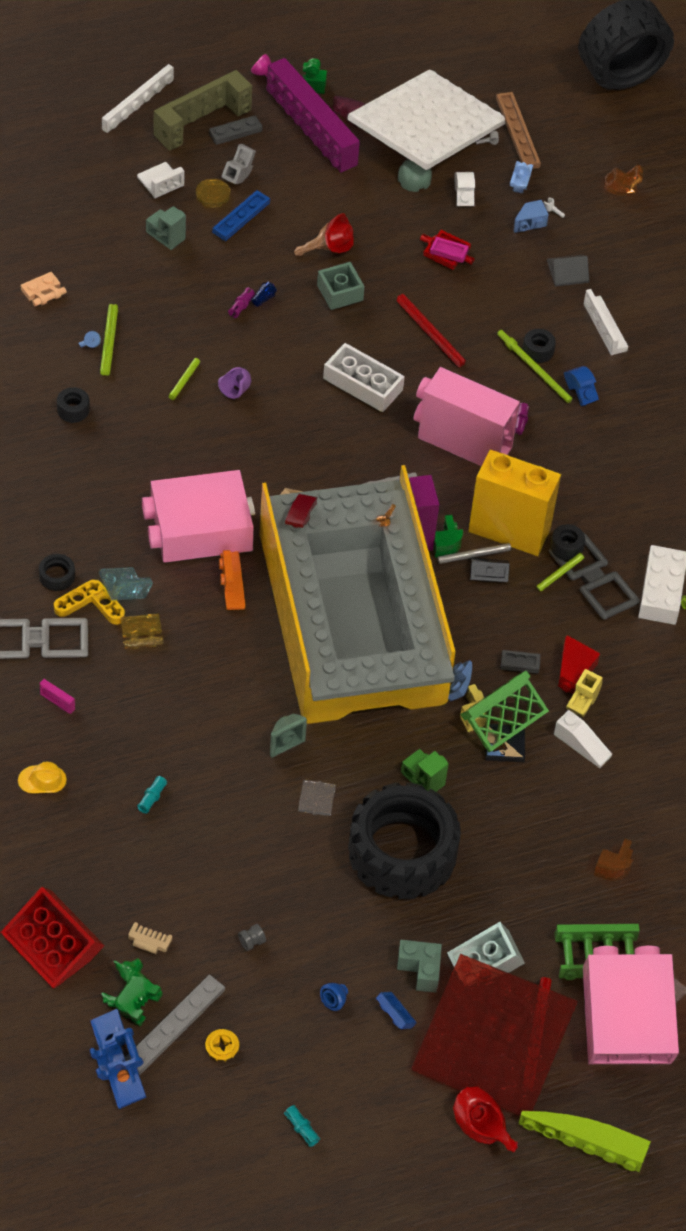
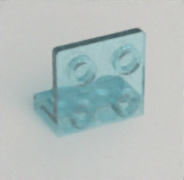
M133 567L100 569L99 571L111 600L146 598L153 584L150 577L138 578Z

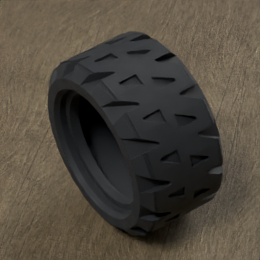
M621 0L603 9L588 23L579 39L578 51L582 61L601 87L609 90H621L644 82L664 65L670 56V52L673 50L674 33L651 1Z
M399 783L384 785L382 791L373 790L363 798V804L357 805L352 816L348 845L352 869L358 871L357 877L367 887L374 886L376 887L375 892L387 897L398 895V899H414L420 893L423 897L435 892L440 885H444L450 878L456 865L461 836L460 822L457 819V814L451 804L445 802L442 795L432 789L427 791L419 784L406 783V786H401ZM407 822L427 831L433 838L436 847L423 857L403 860L384 853L376 845L373 835L385 825Z

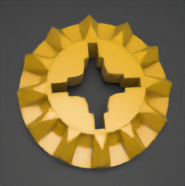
M218 1029L208 1035L205 1049L209 1057L212 1056L216 1061L224 1060L226 1062L227 1059L234 1058L238 1052L239 1040L233 1032L226 1029ZM220 1039H222L224 1045H227L224 1051L218 1047Z

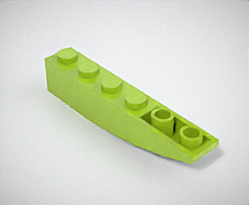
M522 1111L519 1124L527 1130H535L547 1138L558 1139L567 1146H575L587 1154H595L607 1162L620 1164L629 1171L640 1172L651 1142L614 1126L568 1114Z

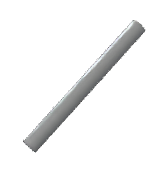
M507 543L439 556L437 561L438 564L511 551V545Z

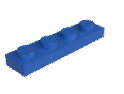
M256 190L212 228V233L227 241L269 205L270 198Z

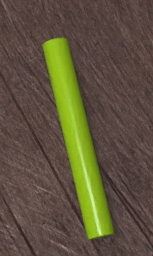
M194 358L169 394L171 400L176 399L200 364L199 359Z
M578 553L536 586L539 592L543 591L582 561L584 556Z

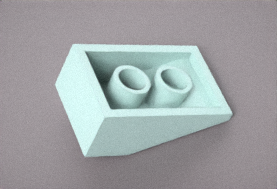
M501 922L447 952L463 987L508 974L525 964L509 930Z

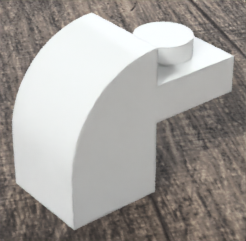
M455 172L456 206H474V173Z

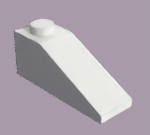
M570 710L556 722L554 735L598 768H601L612 757V753L585 721Z

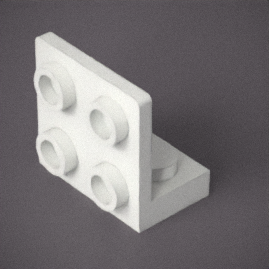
M164 162L139 173L137 178L153 197L157 198L184 186L185 171L182 167L173 170L167 162Z

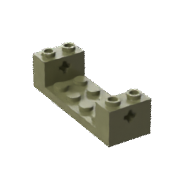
M235 70L154 110V136L170 151L183 144L184 125L194 122L196 119L208 115L224 105H227L237 116L249 112L252 107V85Z

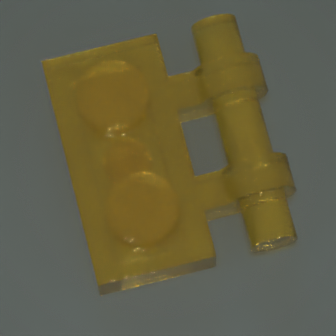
M159 613L120 617L123 638L131 637V640L124 641V648L132 647V649H138L140 646L156 647V645L163 644V637H155L154 635L161 634ZM148 635V638L137 639V636Z

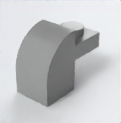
M239 144L234 159L227 161L222 178L234 184L242 183L252 171L253 165L251 164L256 151L243 144Z

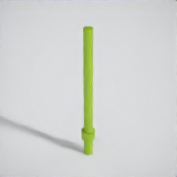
M503 330L497 333L505 342V346L513 350L567 403L572 401V397L517 345L518 342L513 337L510 338Z

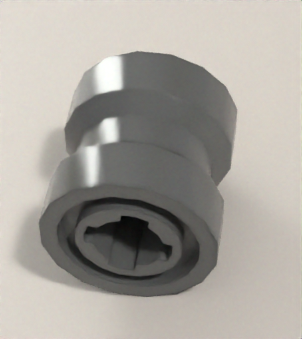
M258 924L251 926L247 931L242 930L238 932L239 941L246 951L253 949L256 944L261 945L266 942L265 934Z

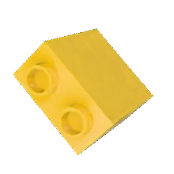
M490 449L476 477L468 532L501 544L510 543L513 548L539 556L551 530L561 474Z

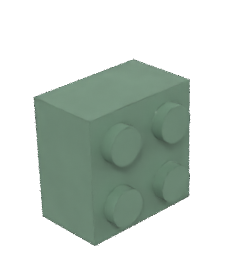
M351 262L318 271L317 286L331 310L363 301L365 286Z

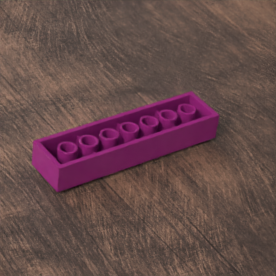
M286 58L269 64L267 92L276 99V102L285 109V112L294 119L296 125L301 127L304 134L309 136L313 144L322 151L323 155L331 161L332 165L340 173L357 166L360 141Z

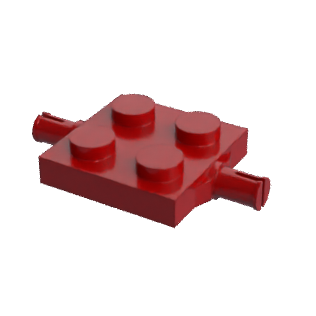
M440 230L432 238L423 233L420 240L428 243L423 256L452 270L460 262L430 254L435 238L439 237L467 245L469 250L471 249L470 243L443 230ZM466 255L464 261L472 265L475 258Z

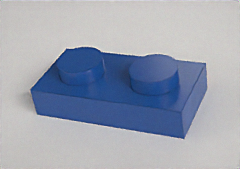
M381 992L376 997L380 1007L391 1016L396 1027L411 1029L417 1023L392 992Z

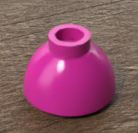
M267 54L262 55L251 68V72L255 75H265L267 77L268 65L271 64L269 56Z

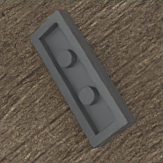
M255 115L210 128L209 134L217 145L262 132L263 126Z

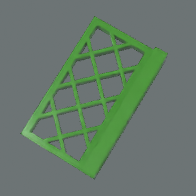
M527 671L518 674L460 714L464 721L468 720L488 752L493 751L549 712L529 681L530 675ZM524 685L529 691L528 698L520 696L521 687ZM507 697L515 698L514 708L505 706ZM519 699L528 701L527 711L518 709ZM532 703L538 704L541 712L538 714L532 713ZM492 707L501 708L499 718L491 716ZM505 710L513 711L512 721L503 719ZM517 713L526 715L524 724L516 722ZM478 717L486 718L485 728L479 727L475 719ZM490 720L499 722L498 731L489 729ZM503 723L511 725L509 734L502 733ZM488 733L497 735L496 743L492 746L487 740Z

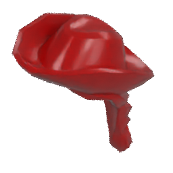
M466 1087L457 1095L453 1111L457 1124L467 1136L476 1142L485 1144L500 1141L506 1146L507 1150L511 1152L516 1151L518 1142L514 1141L506 1131L505 1117L500 1106L489 1093L479 1087Z

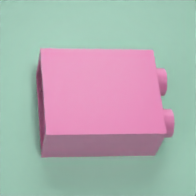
M442 367L438 369L432 379L423 378L416 397L422 399V401L419 403L414 414V421L420 423L419 439L482 466L490 449L502 454H509L513 446L520 401Z
M240 470L151 481V497L142 498V509L145 520L154 519L155 525L148 526L150 548H160L163 563L218 556L220 553H223V550H230V552L239 551V553L253 551L254 527Z
M615 946L594 948L593 955H588L583 965L588 1064H672L679 1054L672 954H660V948L657 946L637 947L635 954L619 955L618 948Z

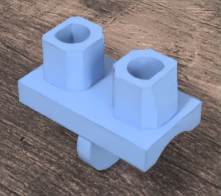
M516 162L510 181V186L513 187L514 192L523 193L524 189H527L533 169L532 164L527 165L525 162Z

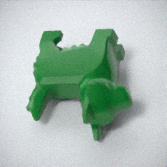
M139 958L131 962L124 961L123 963L114 960L117 971L127 984L117 997L102 992L103 1003H107L110 1007H115L123 1017L129 1018L134 1024L141 1026L146 1019L142 1015L144 1011L140 1009L141 1005L145 1006L148 999L158 1002L163 995L161 987L151 983L141 973L143 963Z

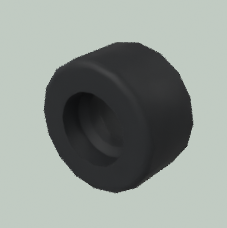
M533 329L525 335L522 349L536 363H544L553 357L556 340L553 334L547 330Z
M76 387L62 390L57 397V412L60 418L71 423L84 420L90 412L88 394L81 388Z
M563 524L553 531L550 547L556 557L562 560H571L578 553H583L585 534L580 528L571 524Z

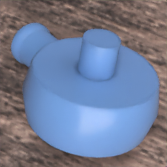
M89 331L86 333L84 341L79 342L81 348L86 345L90 348H95L100 344L101 337L96 331Z

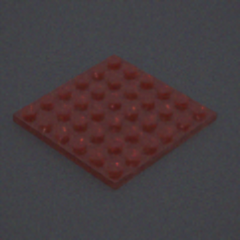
M460 954L411 1071L459 1091L464 1090L466 1087H479L489 1093L500 1108L521 1116L522 1111H533L578 1001Z

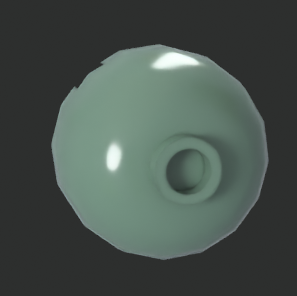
M410 159L402 163L398 172V182L401 183L404 189L418 192L419 189L424 188L425 190L430 186L432 179L431 168L425 170Z

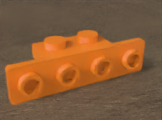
M223 550V553H220L218 563L219 570L222 569L220 583L224 585L226 609L244 610L245 598L239 551L230 552V550Z

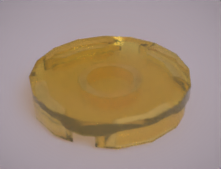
M206 179L198 184L196 198L206 207H220L229 201L230 188L222 180Z

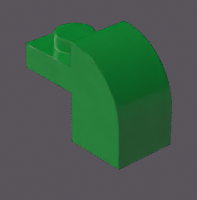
M445 515L444 531L435 532L433 547L435 558L455 554L461 548L463 529L458 530L457 522L453 521L452 515Z

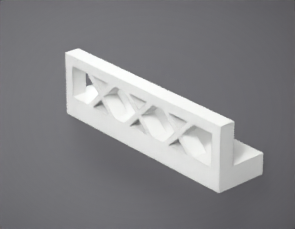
M591 289L586 290L584 306L610 354L626 352L628 345L602 297H595Z

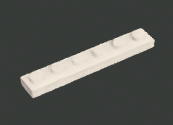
M168 64L103 116L102 130L108 133L116 128L120 122L127 119L141 105L148 102L152 96L159 93L167 84H170L174 79V67Z

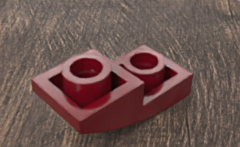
M298 494L287 514L285 524L292 525L295 528H303L310 520V512L317 505V497Z

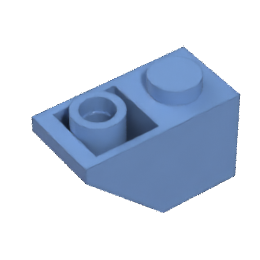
M542 200L524 204L515 218L514 233L547 226L549 214Z

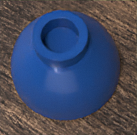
M332 982L321 987L320 997L327 1008L332 1011H338L344 1006L348 994V989L344 984Z

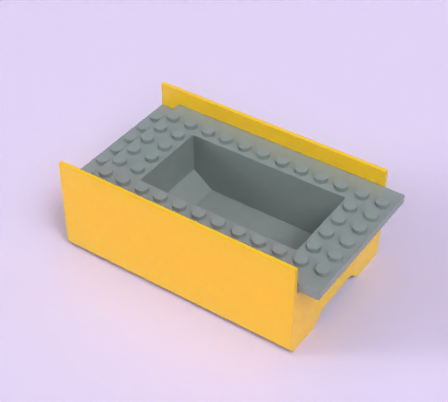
M405 465L401 466L400 480L269 496L266 483H262L260 539L301 716L307 719V724L339 720L349 713L359 710L395 705L412 710L441 706L447 703L450 684L454 682L455 678L453 673L455 648ZM298 494L317 497V505L310 512V520L303 528H295L292 525L285 524L287 514Z

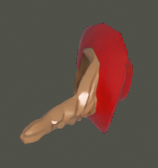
M345 213L335 216L320 230L316 238L303 246L296 247L294 251L295 256H302L304 253L315 249H325L336 253L349 251L354 244L353 228Z

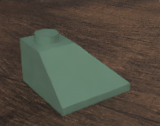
M293 713L280 718L276 722L271 733V758L305 742L307 719L304 716Z

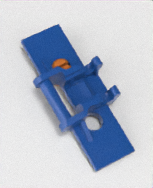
M118 1009L91 1020L99 1050L91 1048L89 1051L91 1057L97 1060L99 1068L96 1069L98 1078L110 1081L118 1108L121 1109L146 1098L138 1072V1067L143 1065V1059L139 1057L133 1039V1029H124ZM122 1045H127L131 1060H125Z

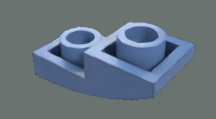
M470 660L464 663L459 662L453 667L455 678L454 682L450 685L448 697L450 701L464 696L472 675V662Z

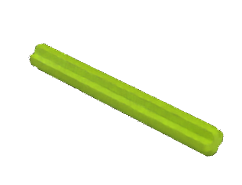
M116 304L108 306L100 374L102 376L110 375L118 315V305Z

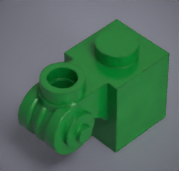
M309 59L308 62L303 64V72L306 73V75L303 74V78L316 93L324 94L327 70H320L321 62L318 59Z

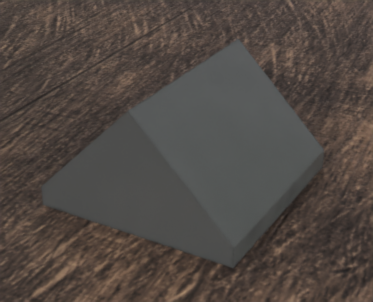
M586 255L547 258L555 287L589 283L588 258Z

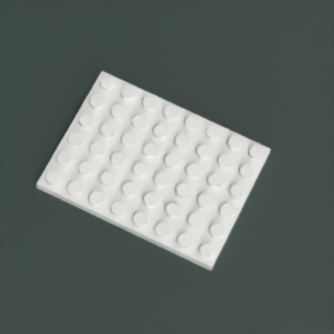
M430 69L348 115L349 121L425 170L506 124L505 117L500 112L490 108L487 104L482 103L473 95L466 93L460 87L455 86L449 80L444 79Z

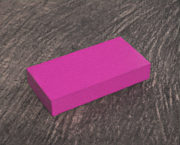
M436 237L430 249V254L463 263L469 246Z
M45 679L40 682V695L69 714L75 710V699Z

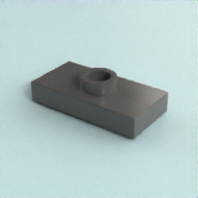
M502 650L500 669L539 674L540 654Z

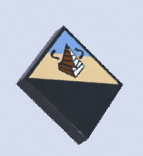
M489 724V729L498 731V724ZM503 724L502 733L509 734L511 725ZM525 728L493 751L488 752L485 748V760L525 762ZM488 733L487 740L492 746L496 743L497 735Z

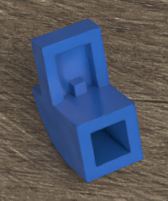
M586 366L564 372L569 390L575 389L581 406L599 400L594 386L596 382L595 377Z

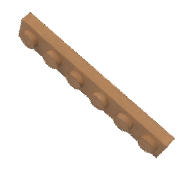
M513 92L497 94V103L502 115L505 117V123L520 162H525L527 165L532 164L533 169L540 168L541 162Z

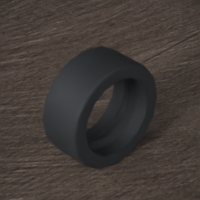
M63 554L46 556L39 565L40 582L49 590L60 591L69 588L75 580L74 562ZM61 566L68 570V574L62 578H51L46 575V571L51 567Z

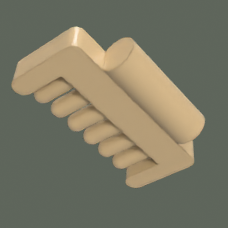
M135 922L128 934V939L134 941V947L156 955L158 950L162 952L167 951L172 941V935L167 936L164 934L162 936L161 932L157 935V931L153 932L152 929L148 930L147 927L143 929L142 925L138 928V923Z

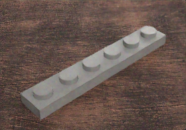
M209 974L136 1046L139 1057L143 1059V1065L138 1067L139 1075L225 991V986ZM130 1054L125 1057L126 1061L131 1060Z

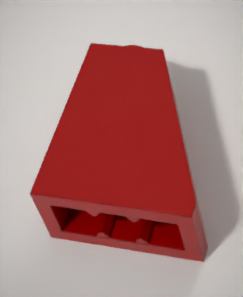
M567 635L563 646L558 687L573 695L576 691V684L584 670L587 669L593 672L598 665L600 653Z

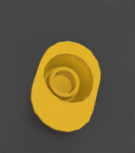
M42 762L39 765L27 767L18 777L20 788L27 793L34 794L58 792L64 788L67 780L63 770L52 762Z

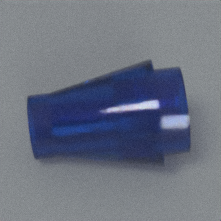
M269 281L262 283L251 301L259 307L262 303L275 296L277 292L276 287Z

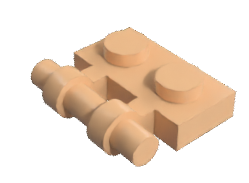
M52 271L21 284V291L29 301L32 300L35 307L45 305L47 301L61 298V295L67 293L65 287H60V282Z

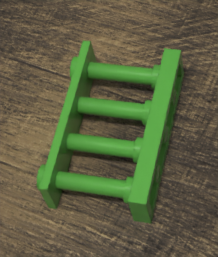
M639 924L557 925L555 942L563 943L565 965L560 966L559 978H565L566 980L583 978V965H574L571 942L584 943L585 961L588 955H593L592 942L602 941L604 946H613V941H623L625 943L626 955L634 954L633 941H637L639 935Z

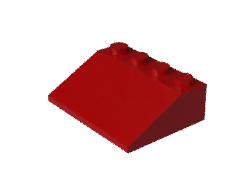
M41 887L0 932L54 989L88 964L105 946L52 890Z

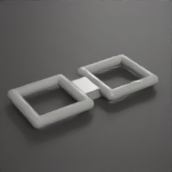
M45 618L42 620V627H30L28 619H0V627H22V651H0V659L28 658L30 656V647H41L43 658H79L88 656V620L86 618ZM49 626H80V650H49Z

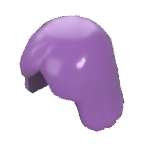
M241 367L231 369L218 380L220 391L228 398L233 399L239 398L251 385L249 372ZM234 385L239 388V391L234 389Z

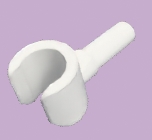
M548 198V203L544 201L547 211H553L564 218L565 214L554 206L553 198Z

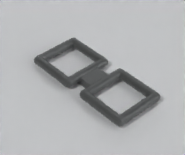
M585 534V545L598 561L575 572L570 569L566 572V575L570 580H576L580 577L586 584L580 587V592L604 620L639 604V598L616 571L607 575L601 571L600 568L606 566L608 560ZM551 548L549 549V554L560 567L563 566L566 561L556 557L552 553ZM614 580L630 600L605 611L590 591Z

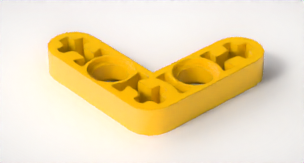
M90 580L56 599L54 602V612L59 617H66L93 602L110 623L121 624L125 619L124 608L99 580ZM80 595L83 597V600L75 601L73 597ZM103 599H108L110 603L107 605H103L100 603V601Z

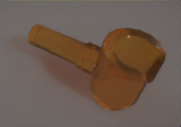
M394 504L391 505L385 515L377 516L376 521L380 522L379 527L390 525V516L396 508Z

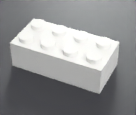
M346 343L324 364L323 379L381 412H384L403 391L405 376Z
M651 545L638 618L676 625L686 570V551Z

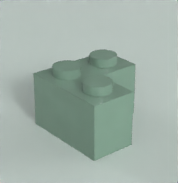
M174 206L166 212L160 209L146 219V232L172 250L186 239V215Z
M400 940L397 970L417 972L416 991L437 993L442 944Z

